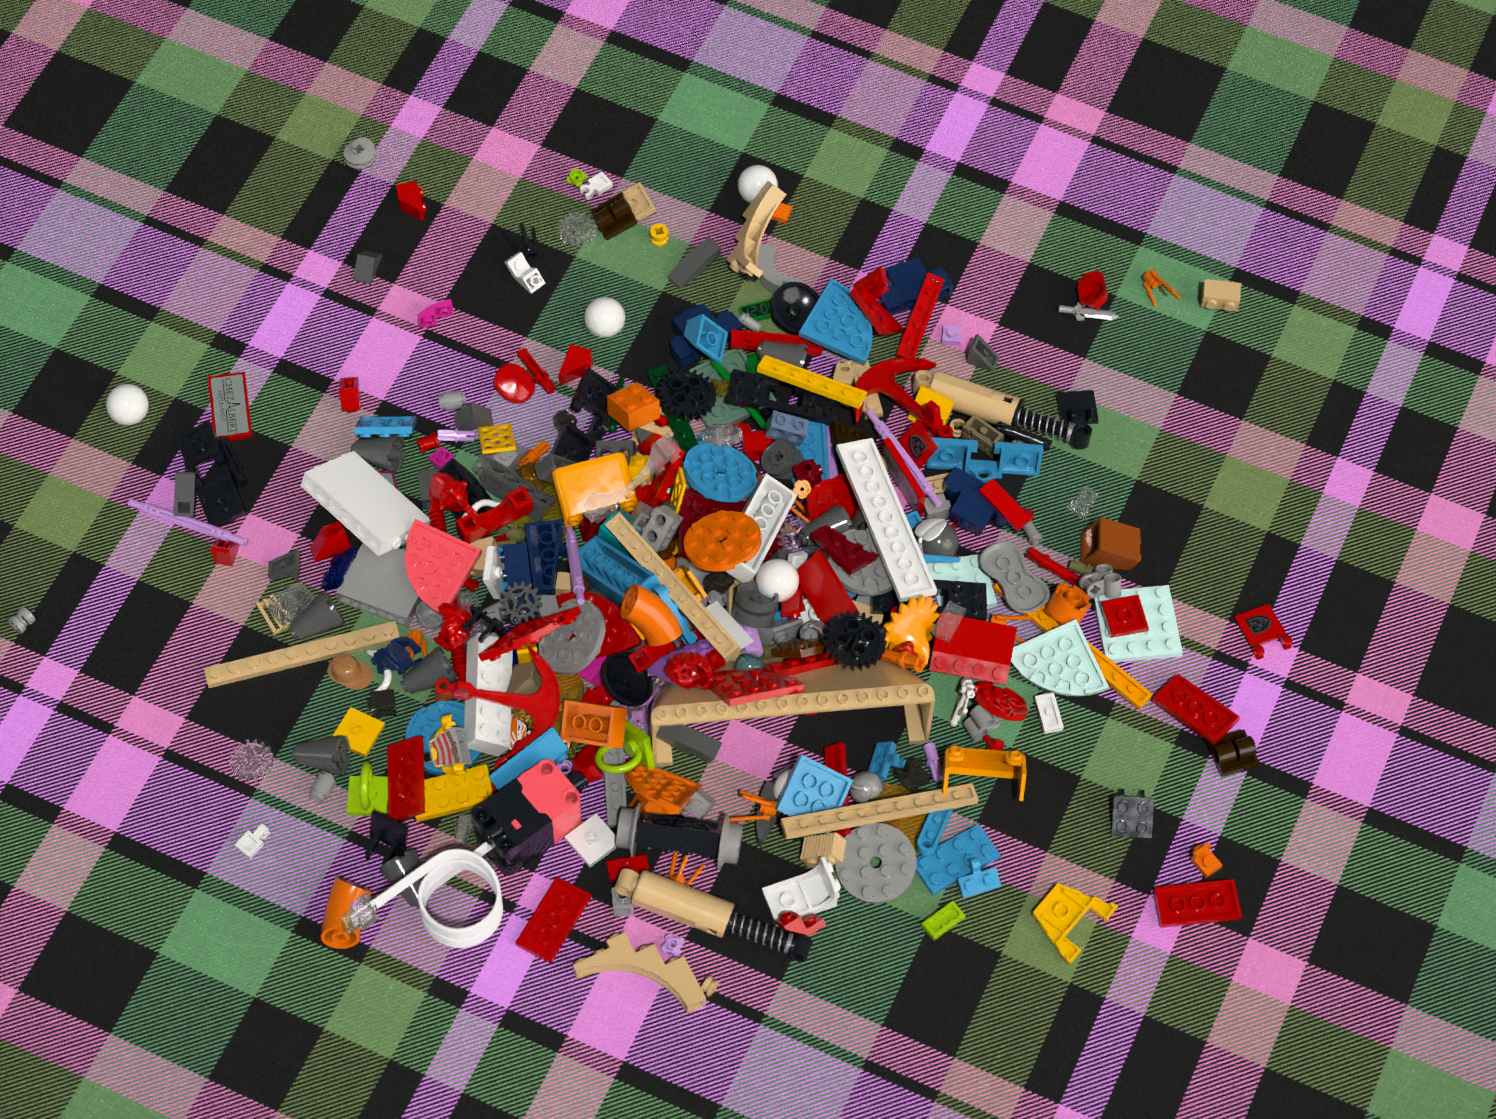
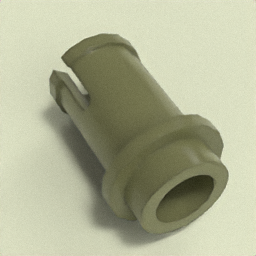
M1072 559L1069 570L1085 575L1093 573L1094 566H1091V563L1085 564Z
M781 643L768 646L762 645L763 654L760 658L768 660L773 656L772 649L778 647Z

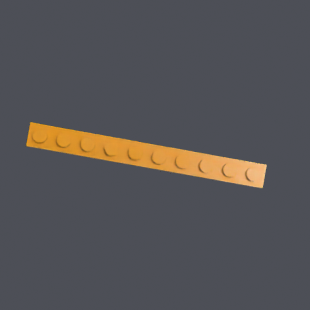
M997 582L993 586V590L1006 600L1003 588ZM1046 606L1034 612L1021 613L1024 616H1030V621L1045 633L1061 626L1058 620L1045 612ZM1088 642L1107 684L1140 710L1152 698L1153 694Z

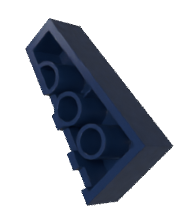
M563 519L525 523V539L532 590L538 589L536 595H554L563 535Z
M527 543L503 545L504 551L500 552L501 563H505L506 570H502L503 581H507L511 588L514 587V582L520 586L522 581H524L525 586H528L531 583ZM530 595L529 601L532 602V604H534V599ZM524 599L521 602H518V607L521 604H525ZM510 603L509 608L511 611L513 610V604ZM516 619L512 622L513 625L518 624Z

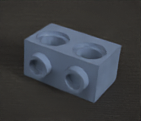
M773 410L767 420L764 437L775 440H789L794 445L801 446L807 437L809 420Z

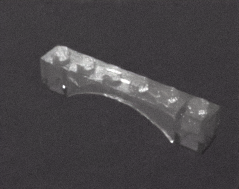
M666 433L652 444L646 465L631 482L614 491L592 493L580 502L577 507L591 524L594 522L596 524L600 523L606 518L604 514L607 511L611 510L613 512L621 506L619 502L623 498L628 500L636 493L634 490L638 486L643 488L651 481L649 477L654 473L657 476L666 469L664 465L669 461L671 464L681 457L679 453L682 450L670 435Z

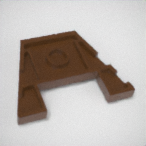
M797 636L772 649L773 657L804 658L824 653L823 650L827 648L823 647L824 642L819 641L818 638L805 641L804 638Z

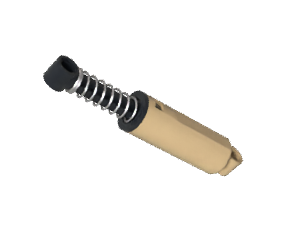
M920 370L915 373L913 392L918 394L920 387L925 385L955 400L952 411L970 417L975 414L983 421L997 426L999 421L1014 427L1022 423L1025 428L1031 426V430L1037 428L1039 433L1043 430L1046 435L1051 433L1053 437L1059 436L1060 440L1066 438V442L1071 441V445L1077 449H1085L1089 446L1092 428L1086 423L1071 424L1069 422V424H1066L1064 419L1060 422L1057 421V417L1051 419L1049 418L1050 415L1047 417L1042 416V412L1039 415L1035 413L1036 410L1033 412L1028 411L1029 408L1024 410L1025 399L941 371H937L934 376L926 370Z
M622 869L614 887L618 894L632 897V905L725 940L728 937L729 931L732 934L736 932L739 934V937L744 935L747 937V940L752 938L755 943L760 941L763 946L768 944L770 949L776 947L778 952L784 950L783 954H787L791 959L798 962H805L807 960L813 943L812 939L806 935L790 932L785 934L782 929L780 931L775 930V926L769 928L767 923L761 925L760 921L753 922L752 918L748 920L744 918V915L741 917L737 916L739 905L647 870H643L641 875L633 870Z

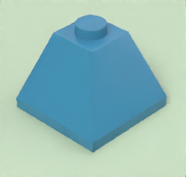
M703 314L687 320L684 336L688 341L717 363H722L728 332Z

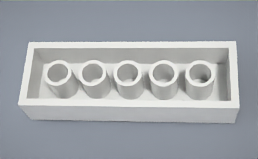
M765 474L757 483L754 492L742 510L744 514L752 517L759 525L762 536L760 549L749 562H742L735 565V569L725 571L742 583L749 582L756 575L797 497L795 492L768 474Z
M478 632L467 641L466 682L472 683L475 689L506 692L512 675L513 650L502 654L495 661L490 662L488 659L481 662L478 654L499 638L489 636L483 643H480L478 638L482 633ZM474 697L470 700H465L464 731L469 749L497 757L510 748L511 708Z

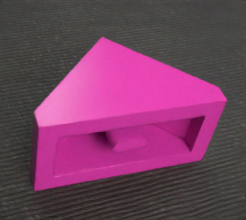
M607 656L595 658L586 668L578 673L598 687L602 683L601 666Z

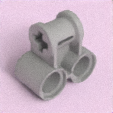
M1109 564L1097 565L1095 572L1085 574L1079 580V586L1086 590L1087 595L1091 598L1105 595L1108 598L1121 596V575L1113 573V568Z
M978 705L970 711L971 717L965 720L963 725L973 741H978L987 735L989 731L998 729L1003 718L990 713L981 705Z

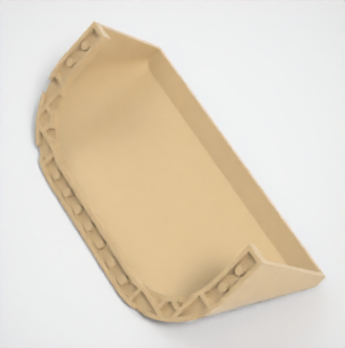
M746 656L743 664L735 661H725L726 666L718 671L762 669L763 666L770 665L771 662H784L788 658L772 656L768 660H763L760 657ZM877 660L876 665L871 664L869 669L863 665L862 671L859 670L858 666H855L852 671L850 665L844 669V663L791 675L789 677H796L797 680L804 683L805 692L730 707L709 689L706 691L700 688L686 690L680 687L679 684L674 685L665 681L655 695L649 717V732L655 767L673 765L671 745L656 738L660 726L903 705L909 745L928 743L935 705L934 690L907 668L903 669L897 664Z

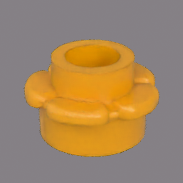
M798 480L794 484L793 492L799 498L804 499L812 488L808 481Z

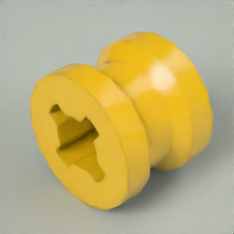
M663 224L653 225L650 229L651 243L657 247L666 245L668 242V228Z

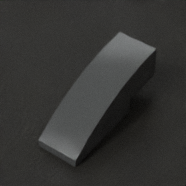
M710 237L706 238L680 261L668 275V279L680 290L707 270V266L721 256V248Z
M682 724L660 726L656 738L690 756L693 754L707 763L715 759L722 742Z
M766 781L760 797L775 801L774 784ZM759 803L757 808V815H763V813H760L761 804ZM779 811L776 812V817L770 816V821L756 820L758 847L762 848L779 816Z

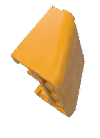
M613 453L557 468L552 472L553 485L565 527L579 525L583 519V514L618 505L620 509L630 512L638 504L624 453Z

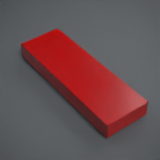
M993 478L979 489L978 492L1017 532L1032 520L1030 515Z

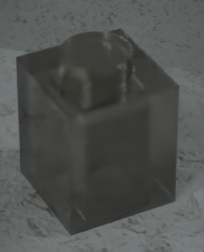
M394 689L370 692L367 707L368 711H372L374 718L397 715Z

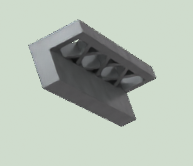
M497 461L482 471L479 485L504 500L507 494L522 486L530 490L531 492H528L533 500V512L527 514V516L536 522L542 521L546 509L555 504V498ZM497 469L502 473H497L494 470ZM539 499H544L547 502L543 503Z

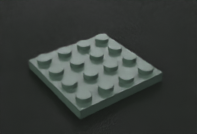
M731 349L724 353L722 363L720 364L730 377L732 376L733 369L748 372L746 369L748 358L742 349ZM710 359L689 370L690 372L697 370L696 374L698 375L704 373L703 378L709 377V382H713V388H716L715 406L712 407L711 412L707 411V416L701 414L700 417L711 435H714L733 424L751 417V415L744 406L725 402L729 386L712 366ZM770 393L769 400L777 401L773 394Z

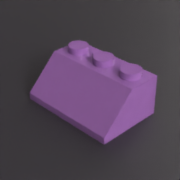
M706 639L698 640L694 644L686 645L680 650L672 651L668 655L661 657L647 669V673L676 685L678 683L672 682L665 672L668 660L682 652H693L694 654L698 652L701 656L705 657V654L713 650L714 647Z

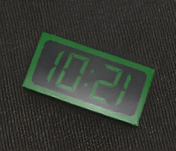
M772 299L740 306L739 313H749V316L756 321L774 318L771 309Z

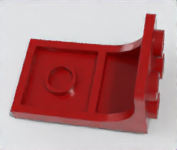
M652 433L638 445V449L646 455H650L655 465L656 475L643 503L655 508L668 497L667 490L675 482L676 478H674V475L677 473L678 468L683 465L681 461L685 452L677 445L665 440L662 435Z

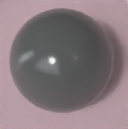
M947 523L938 537L931 541L923 539V553L954 556L959 546V538L955 529Z

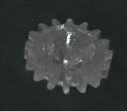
M576 210L575 214L569 212L568 217L563 215V220H559L558 233L560 239H563L564 243L570 242L571 247L574 244L577 247H580V244L587 246V241L592 243V237L596 238V222L592 219L591 214L586 216L585 211L582 214H579L578 210Z
M730 423L713 424L712 427L709 426L708 429L702 431L703 443H713V446L723 447L724 444L731 447L732 444L743 440L742 428H738V426L732 427Z
M795 516V520L792 517H788V523L783 522V528L780 527L779 529L780 534L776 535L777 538H780L777 545L783 546L781 550L812 552L811 548L806 546L796 549L801 543L793 537L794 533L799 535L800 530L810 523H806L807 518L803 517L800 521L799 516ZM798 524L794 529H788L790 526ZM785 536L788 538V545L785 541Z
M257 739L253 743L246 740L245 745L240 742V748H233L234 754L230 755L231 762L229 763L230 767L233 768V774H238L240 780L245 777L246 782H249L250 778H253L256 782L258 776L264 779L263 773H270L269 767H273L272 759L274 758L273 754L270 753V747H265L263 741L258 744Z

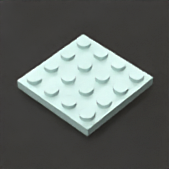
M1169 585L1121 589V596L1117 598L1139 595L1149 630L1147 632L1110 638L1100 604L1101 601L1117 598H1108L1105 595L1093 598L1103 654L1114 663L1182 656L1183 651Z

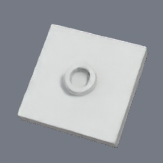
M488 546L482 580L494 599H501L502 570L505 569V564L501 563V557L496 548Z
M594 814L564 836L567 843L589 868L616 849V835L597 814Z

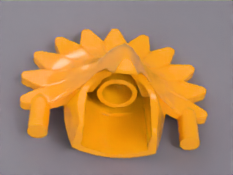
M920 595L916 601L914 597H911L907 606L904 603L900 604L899 613H891L892 622L884 625V628L888 631L885 633L886 649L889 645V650L895 651L894 648L900 643L912 641L915 646L914 652H917L918 655H923L925 657V665L928 664L930 653L928 642L933 638L930 632L937 629L938 625L933 622L940 616L939 613L935 612L938 604H932L933 598L928 597L925 600V596Z

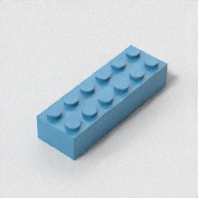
M594 536L578 549L582 575L588 578L591 586L620 606L627 590L634 583L652 591L651 588L657 583L660 584L653 572L598 536Z

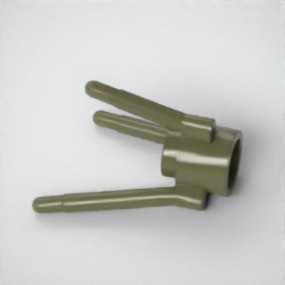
M509 523L506 526L511 528L494 531L501 534L507 533L506 537L510 539L498 541V546L517 544V542L522 543L524 541L525 528L519 527L518 524Z

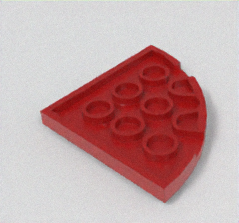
M569 592L558 595L559 608L562 607V603L576 599V594ZM584 592V599L595 604L601 610L605 620L606 633L600 653L595 658L608 657L613 653H622L642 645L639 635L630 622L621 618V607L604 596ZM574 634L571 635V636H570V640H571L573 637H576V636H575Z
M579 606L530 620L528 624L525 622L517 624L478 654L481 662L488 659L490 662L495 661L504 653L522 648L528 643L533 645L542 640L541 637L550 634L564 624L568 625L575 622V617L582 613Z
M761 668L726 671L711 669L714 679L712 681L713 684L708 688L729 707L805 692L804 683L797 680L796 677L766 672Z

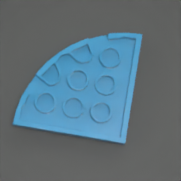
M831 278L800 329L799 337L865 365L872 346V324L850 295V289Z

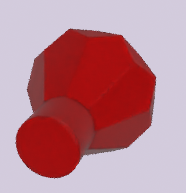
M988 734L983 737V741L987 744V750H1003L1004 741L991 738Z

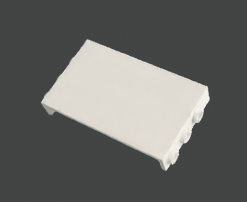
M355 451L343 454L320 466H315L304 473L301 487L377 556L393 549H398L401 545L407 543V536L415 519L430 525L427 515Z

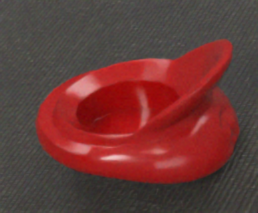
M504 364L495 374L493 387L509 402L516 404L524 403L535 392L533 377L517 364Z

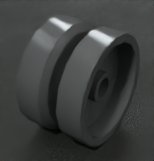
M757 582L740 584L737 587L736 601L733 604V618L748 627L765 628L770 626L775 617V609L779 600L778 593H774L773 597L770 598L759 592Z

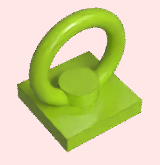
M626 720L623 747L625 753L632 760L617 766L606 764L603 761L604 754L614 749L601 746L595 754L597 767L607 773H624L633 769L638 764H641L648 770L655 767L650 736L628 720Z
M364 762L360 776H349L347 816H371L373 810L387 816L388 777L372 776L371 764Z

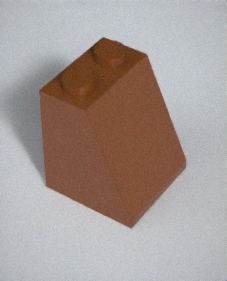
M1100 517L1081 532V562L1085 564L1091 563V566H1094V568L1099 564H1109L1113 569L1131 570L1141 560L1140 529Z

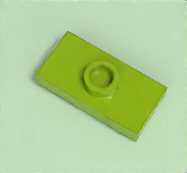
M952 900L922 922L921 927L935 941L965 919L966 915Z

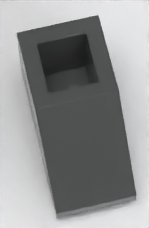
M437 469L418 471L423 510H428L431 507L429 496L430 482L433 475L437 473Z
M175 472L174 516L193 517L195 472Z

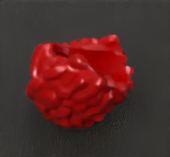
M445 602L438 607V612L443 616V625L438 634L439 636L435 637L434 641L443 649L453 651L463 646L470 637L472 627L467 632L462 627L471 618V615L463 608Z
M693 652L676 654L674 658L668 660V666L665 668V672L672 682L678 683L680 687L686 690L700 688L706 691L713 684L714 678L708 659L701 656L698 652L695 654Z

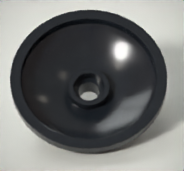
M785 283L775 291L772 297L771 309L773 316L783 329L799 335L800 329L820 297L814 289L804 283Z
M622 652L609 655L601 666V679L608 694L618 703L628 707H638L646 703L653 692L651 675L649 676L647 672L638 673L629 658V655H631L629 653Z

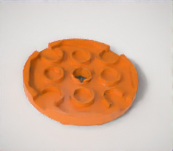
M720 510L699 519L691 525L684 537V550L692 564L702 570L713 572L735 569V565L749 562L757 554L762 543V536L759 525L752 517L743 512Z

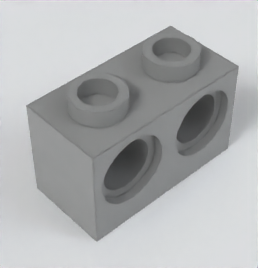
M663 505L652 510L649 522L641 531L642 538L656 552L667 549L683 517L668 506Z

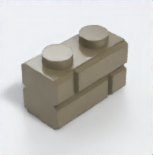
M975 414L963 426L962 438L965 440H978V449L990 457L995 455V442H1003L1004 435Z

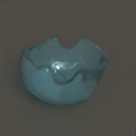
M743 653L737 657L733 670L762 669L765 663L756 654Z

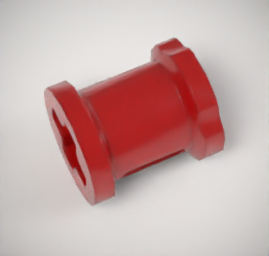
M431 432V435L421 439L419 437L416 438L417 445L422 454L434 447L440 448L435 432Z

